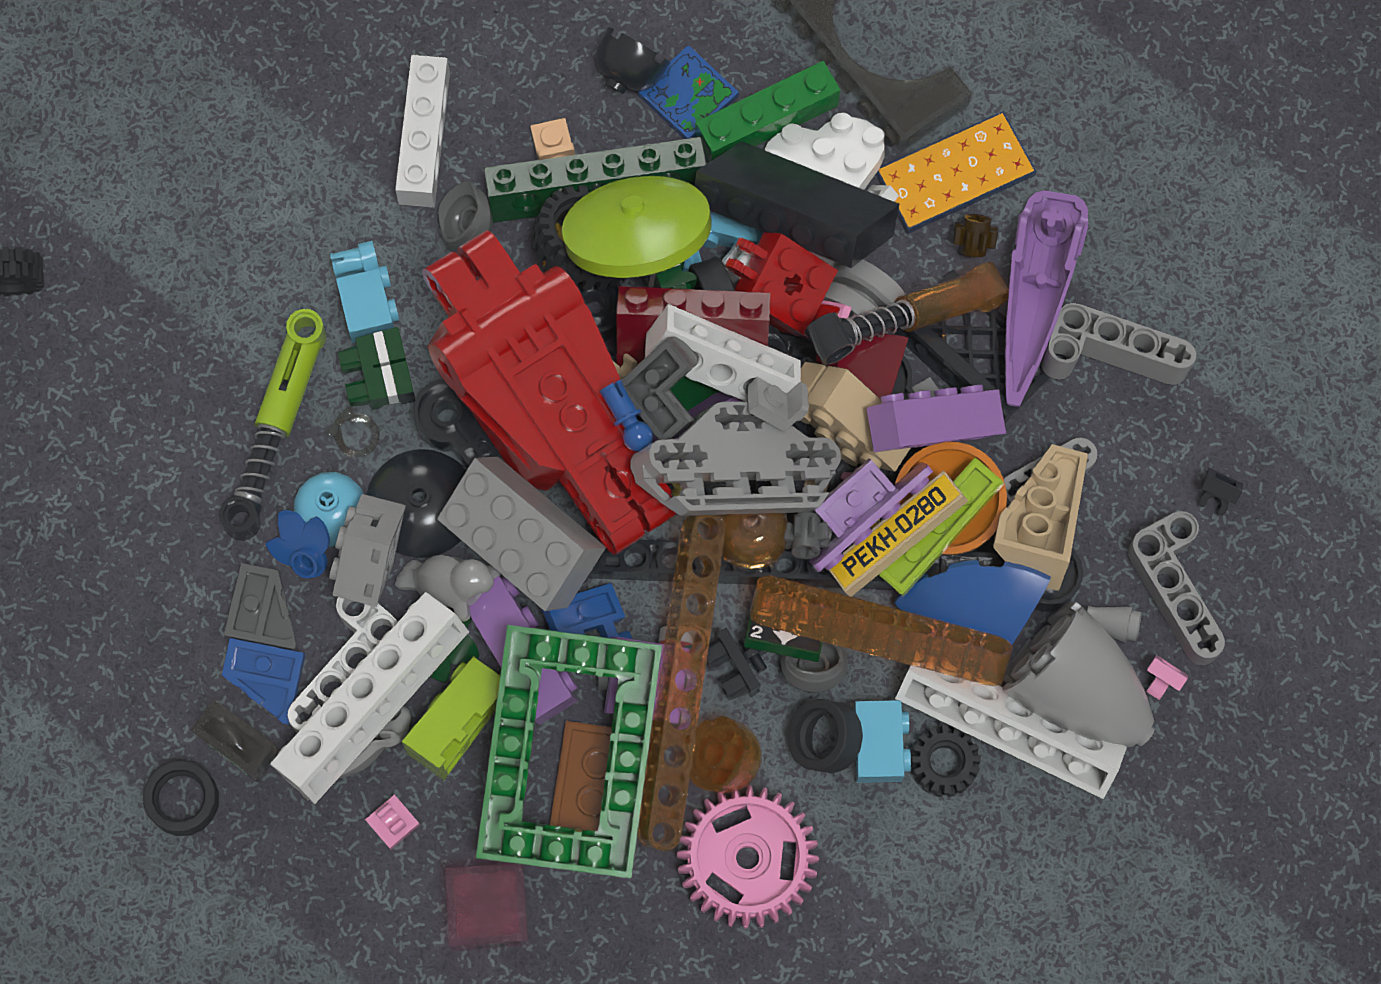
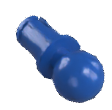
M618 380L615 384L612 383L600 390V394L603 396L616 420L613 424L615 427L623 424L625 428L623 433L624 444L630 450L636 452L650 445L653 440L652 429L648 424L638 421L636 418L642 411L634 406L622 380Z

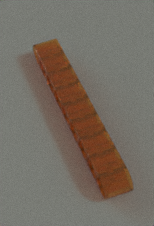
M690 515L683 521L681 527L637 837L644 847L658 851H669L675 848L682 834L725 538V523L719 515ZM701 520H704L709 526V534L706 539L701 538L697 530ZM696 557L702 560L704 570L700 577L696 576L692 570V563ZM690 595H694L698 601V609L693 615L686 607V602ZM686 632L693 639V645L689 652H685L681 646V638ZM681 670L687 676V685L683 690H679L675 684L676 675ZM675 708L682 715L681 724L677 728H674L670 723V714ZM672 746L676 752V760L673 765L668 766L664 761V753L668 747ZM666 784L670 788L671 797L663 805L658 798L660 788ZM662 823L665 828V836L662 841L657 843L653 838V830L657 824Z

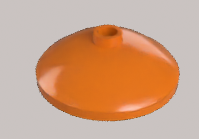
M945 442L927 446L915 453L900 470L895 484L920 462H924L933 470L927 476L929 482L942 471H945L954 481L974 458H977L1003 482L1004 479L996 464L981 450L960 442ZM1005 482L1001 489L942 553L943 555H957L970 552L986 543L995 534L999 517L1007 504ZM909 492L899 503L902 505L913 495Z

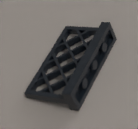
M952 270L933 289L944 294V290L953 283L963 293V303L944 302L943 295L938 302L932 305L950 304L949 311H964L965 326H948L945 319L940 320V318L939 325H927L921 320L916 322L912 328H907L906 330L897 328L893 335L908 337L906 347L949 387H956L957 394H961L960 388L974 385H983V391L999 389L1004 423H1006L1051 377L1047 376L1045 372L1041 376H1034L1020 407L1007 405V398L1000 390V383H1006V375H999V359H1006V351H998L997 336L1006 335L1007 318L958 273ZM970 311H983L990 317V327L971 326ZM946 334H965L966 350L953 349L949 346ZM972 335H990L991 351L973 350ZM973 358L992 359L993 374H980L974 368Z

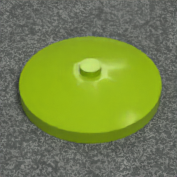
M641 176L609 183L581 198L567 213L562 225V236L569 258L580 268L605 277H640L670 269L694 255L708 239L711 232L712 219L706 197L693 185L669 177Z

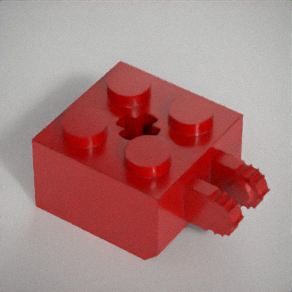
M764 232L758 245L740 237L735 246L741 252L749 255L751 259L747 266L737 259L729 258L725 267L741 277L735 291L770 293L769 324L783 333L805 336L804 331L812 323L838 270L783 234Z

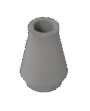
M1088 606L1087 612L1099 622L1112 638L1127 643V640L1137 641L1142 612L1134 611L1133 606Z

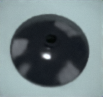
M410 450L389 459L373 476L366 495L406 505L396 553L414 558L433 557L451 550L462 541L437 519L466 473V469L454 458L435 450ZM417 492H424L427 495L426 499L422 502L414 501L413 496Z

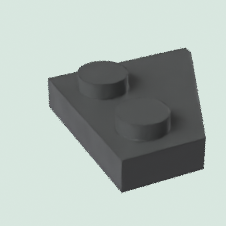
M241 563L224 631L225 638L297 651L298 646L278 570Z

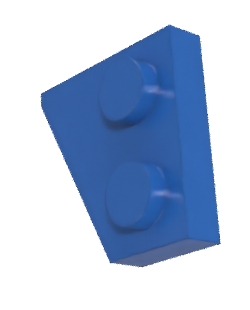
M230 638L222 676L272 713L280 722L291 725L288 719V710L297 698L306 653Z

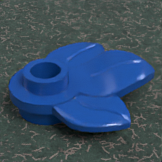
M289 510L280 511L278 513L280 537L266 542L267 549L273 558L282 564L291 566L298 576L302 578L320 576L326 570L328 564L325 551L330 545V536L326 525L317 516L305 523L297 512Z

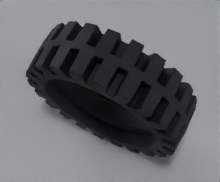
M579 185L576 191L573 186L565 187L563 193L558 190L553 194L552 198L549 197L545 201L538 215L532 238L534 239L533 248L535 251H538V260L540 262L546 261L544 266L546 270L554 266L562 268L575 282L576 286L579 282H583V288L586 290H592L595 283L598 290L606 289L608 284L611 287L619 285L621 280L624 282L627 278L605 277L590 273L577 266L569 258L564 242L556 232L555 224L564 219L573 205L590 192H588L587 185ZM593 186L592 191L599 187Z

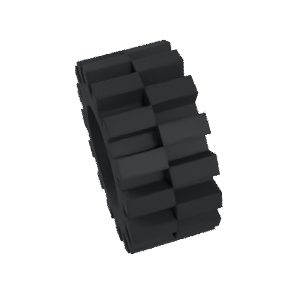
M2 247V250H0V294H4L5 297L14 294L18 296L22 295V293L31 295L34 294V291L39 292L44 287L43 257L40 256V253L33 252L32 249L23 251L22 247H15V249Z
M942 725L938 729L936 727L929 729L926 734L923 733L919 737L911 753V773L915 776V782L924 787L925 792H932L937 797H942L943 795L953 797L957 793L967 790L973 783L980 769L981 755H978L977 743L973 744L971 735H965L957 728L950 729L949 725ZM939 748L952 749L959 757V769L949 776L936 773L930 762L931 755L935 750Z

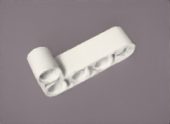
M338 597L336 608L340 619L355 634L291 704L288 710V719L296 733L306 723V721L302 723L299 715L304 711L306 714L312 712L314 716L321 708L320 705L317 706L313 698L317 696L322 705L330 698L323 695L325 685L333 681L342 684L355 670L348 666L351 656L357 653H363L368 656L381 640L373 637L376 628L382 625H388L393 628L397 624V620L381 605L378 604L377 607L364 604L365 607L361 614L349 616L345 613V610L351 602L355 601Z

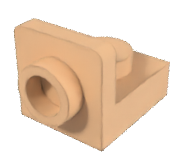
M565 118L530 125L538 160L575 155Z

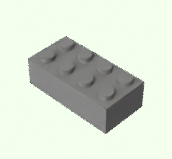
M499 457L474 458L437 518L544 611L568 608L606 548Z

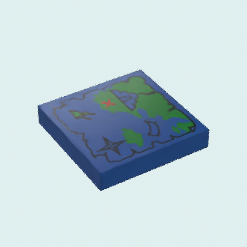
M688 45L670 61L671 63L655 86L649 90L638 92V97L683 139L695 137V122L728 107L739 97V92Z

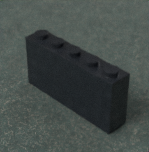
M743 141L698 169L694 186L706 197L710 211L761 232L783 234L806 250L849 268L854 267L894 236L900 205Z

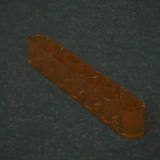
M763 576L757 580L749 612L751 619L763 626L988 686L1002 684L1013 651L1009 641L996 635L774 576Z

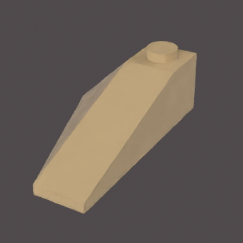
M1053 444L1033 469L1030 478L1024 486H1021L1017 491L1015 498L1008 508L1006 507L1001 513L993 548L1005 562L1024 565L1051 576L1047 588L1059 591L1070 562L1088 453Z

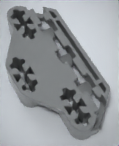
M719 402L693 417L694 423L677 439L655 441L636 452L631 459V470L635 482L680 516L811 512L822 505L829 492L823 491L833 475L836 474L835 470L841 461V452L838 445L829 438H808L793 426L789 427L785 432L750 414L748 412V402ZM749 480L770 481L772 486H762L758 488L759 494H751ZM815 480V485H807L803 487L804 493H796L794 481ZM703 481L725 482L727 487H716L712 489L713 495H705ZM658 483H680L682 489L679 493L680 496L671 498Z

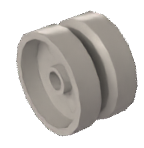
M865 260L860 261L852 268L838 264L835 268L838 272L833 279L834 282L831 283L823 299L824 301L836 302L852 307L849 318L857 314L863 315L866 311H874L878 307L886 308L888 304L896 303L902 299L908 300L906 293L890 276Z

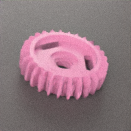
M751 785L747 787L745 796H740L737 787H733L730 799H727L723 792L719 791L717 793V805H714L709 799H705L704 805L707 812L704 814L698 809L693 811V816L698 821L697 824L685 822L684 827L688 832L692 833L691 837H679V842L684 846H688V850L677 852V858L687 860L688 863L680 866L678 873L690 874V877L682 883L683 888H691L693 886L696 888L690 900L694 902L701 897L705 900L701 907L702 913H705L711 907L716 909L714 921L717 922L723 914L729 915V927L733 926L736 918H742L743 928L748 929L750 919L756 918L759 928H763L764 916L767 915L775 924L778 923V910L781 909L787 916H790L792 909L789 902L793 901L798 905L803 903V898L797 892L799 890L807 893L811 891L812 887L804 881L805 877L816 878L817 871L808 868V864L817 863L819 857L809 854L808 850L816 848L818 842L817 840L806 841L805 838L812 833L813 827L806 826L801 828L799 824L804 820L805 814L802 812L793 817L791 812L795 803L792 801L784 808L780 806L781 793H778L772 801L768 800L767 788H763L760 796L756 797ZM736 810H748L750 819L716 833L712 825L716 819ZM783 842L795 843L796 845L793 881L780 879ZM743 848H751L758 854L759 862L752 869H744L737 863L736 855ZM712 873L743 895L738 904L730 902L706 884Z

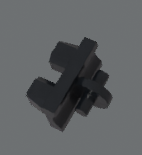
M726 627L717 632L716 640L702 650V656L711 670L728 661L732 665L735 672L719 681L729 701L747 693L752 697L760 692L759 688L761 685L749 664H753L757 673L767 669V666L762 656L767 652L744 647L745 636L739 640L745 651L742 654Z

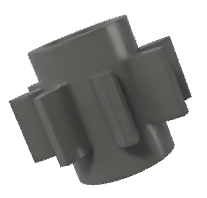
M801 512L794 515L792 523H784V548H792L791 552L797 558L812 559L820 554V548L829 547L828 523H821L820 516L811 512Z

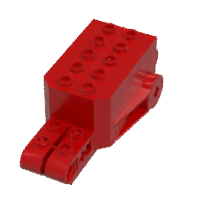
M486 230L458 247L457 253L452 251L423 269L422 273L426 284L449 317L442 321L427 345L430 357L442 378L470 409L508 466L539 490L548 491L561 482L602 544L613 555H617L644 537V531L651 532L677 515V513L662 504L635 482L631 470V459L636 451L630 450L624 444L623 433L625 428L623 424L615 427L613 423L616 420L599 392L606 386L621 380L578 287L562 268L554 266L542 273L537 264H534L520 273L498 239L490 231ZM658 483L672 498V491L666 483Z

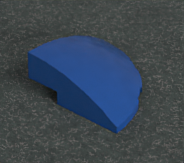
M978 560L963 561L950 564L946 572L929 577L927 573L924 574L904 597L899 594L895 598L894 603L911 622L942 649L966 666L988 678L1025 626L1047 588L1051 576L1036 569L1011 562H1005L1002 567L980 566Z

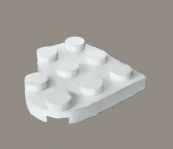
M838 113L818 131L802 128L797 124L786 125L782 132L775 135L767 143L765 150L865 189L883 162L884 132L867 120L851 117L846 113Z

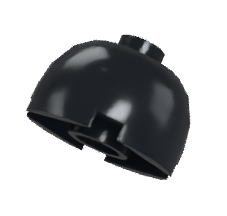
M608 27L597 48L596 60L599 69L609 77L605 84L622 94L626 92L627 88L641 92L655 86L663 77L671 62L664 58L662 64L654 60L657 55L656 52L623 33L616 39L612 36L614 29Z

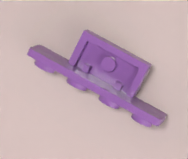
M870 458L828 494L819 508L814 510L824 522L828 523V527L834 532L836 537L829 543L828 548H823L817 557L810 559L809 562L818 572L824 567L826 570L833 568L844 557L843 550L851 543L858 545L871 534L872 529L870 527L881 517L883 520L888 519L901 507L899 501L909 492L914 495L928 484L929 479L927 476L933 470L924 462H920L897 484L893 485Z

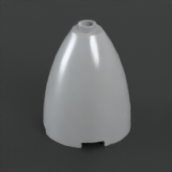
M1077 602L1065 604L1048 617L1047 621L1051 625L1043 627L1032 640L1029 638L1008 665L1002 677L1006 682L1002 690L1044 720L1065 730L1073 731L1084 738L1124 745L1126 747H1133L1136 744L1139 746L1144 745L1154 733V728L1152 727L1154 718L1148 697L1139 677L1128 658L1099 622Z

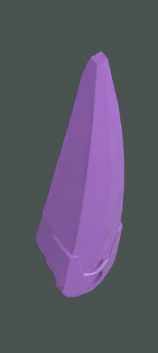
M1045 190L1036 192L1028 199L1023 212L1019 214L1015 245L1017 246L1012 252L1006 327L1007 405L1020 407L1055 328L1072 279L1078 255L1081 256L1088 229V208L1084 200L1076 195Z

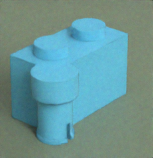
M373 241L359 243L358 248L330 253L352 343L356 342L355 338L394 328L393 322L399 321L395 300H387L384 288L391 287L386 265L379 267Z

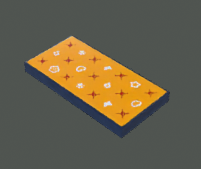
M1004 111L881 166L875 175L881 185L891 186L899 195L894 201L900 204L898 218L906 233L909 234L1034 177L1037 171Z

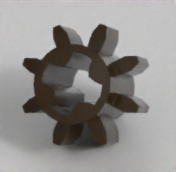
M967 214L964 217V223L955 222L953 244L960 245L961 254L969 257H984L987 254V248L996 249L998 227L991 226L992 219L981 214Z

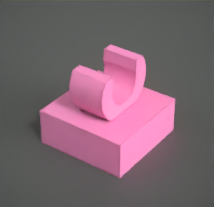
M1156 655L1147 671L1156 676L1147 692L1160 700L1169 685L1180 691L1188 679V675Z
M395 794L365 819L390 850L420 825Z

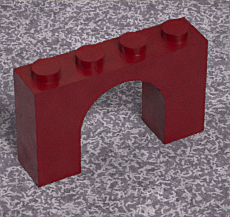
M619 286L617 304V365L620 368L624 362V354L628 353L637 361V364L645 359L646 333L668 304L768 346L770 293Z

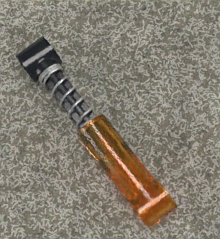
M986 262L975 267L964 276L899 296L895 303L888 304L886 308L878 307L874 311L864 312L863 315H854L851 319L839 318L835 312L828 313L809 324L804 332L823 365H830L849 355L856 345H860L864 339L871 341L873 336L883 337L885 332L888 331L894 334L897 328H901L906 332H912L978 309L982 313L989 312L1006 302L1010 291L994 263Z

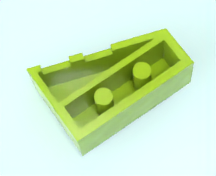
M475 657L467 664L462 662L451 676V684L443 693L440 692L433 699L427 712L402 740L407 755L442 780L447 778L496 711L500 675Z

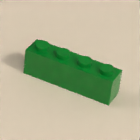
M821 61L695 122V138L701 137L703 152L708 162H711L741 141L757 146L782 132V129L788 124L801 125L838 107L841 90L825 62Z

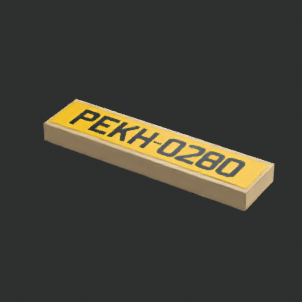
M942 471L922 490L904 502L891 517L882 520L876 525L864 541L858 545L853 544L843 552L844 557L842 560L829 569V571L845 593L852 597L966 504L968 499L948 474Z

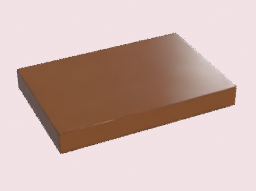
M566 721L550 825L598 831L612 727Z

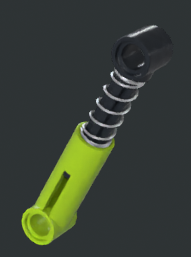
M311 309L297 310L287 320V334L254 424L259 429V432L254 435L256 438L255 445L250 447L252 455L249 460L245 461L247 469L244 474L240 475L241 486L235 489L234 495L225 501L220 508L219 518L227 534L235 540H249L260 529L261 493H265L263 490L265 481L270 479L268 473L271 465H275L273 463L275 453L280 451L277 448L280 439L290 436L319 350L326 342L327 335L322 319ZM310 326L316 329L310 337L302 338L298 336V332L303 327ZM246 512L250 514L249 520L244 525L234 526L231 524L233 517L237 513Z

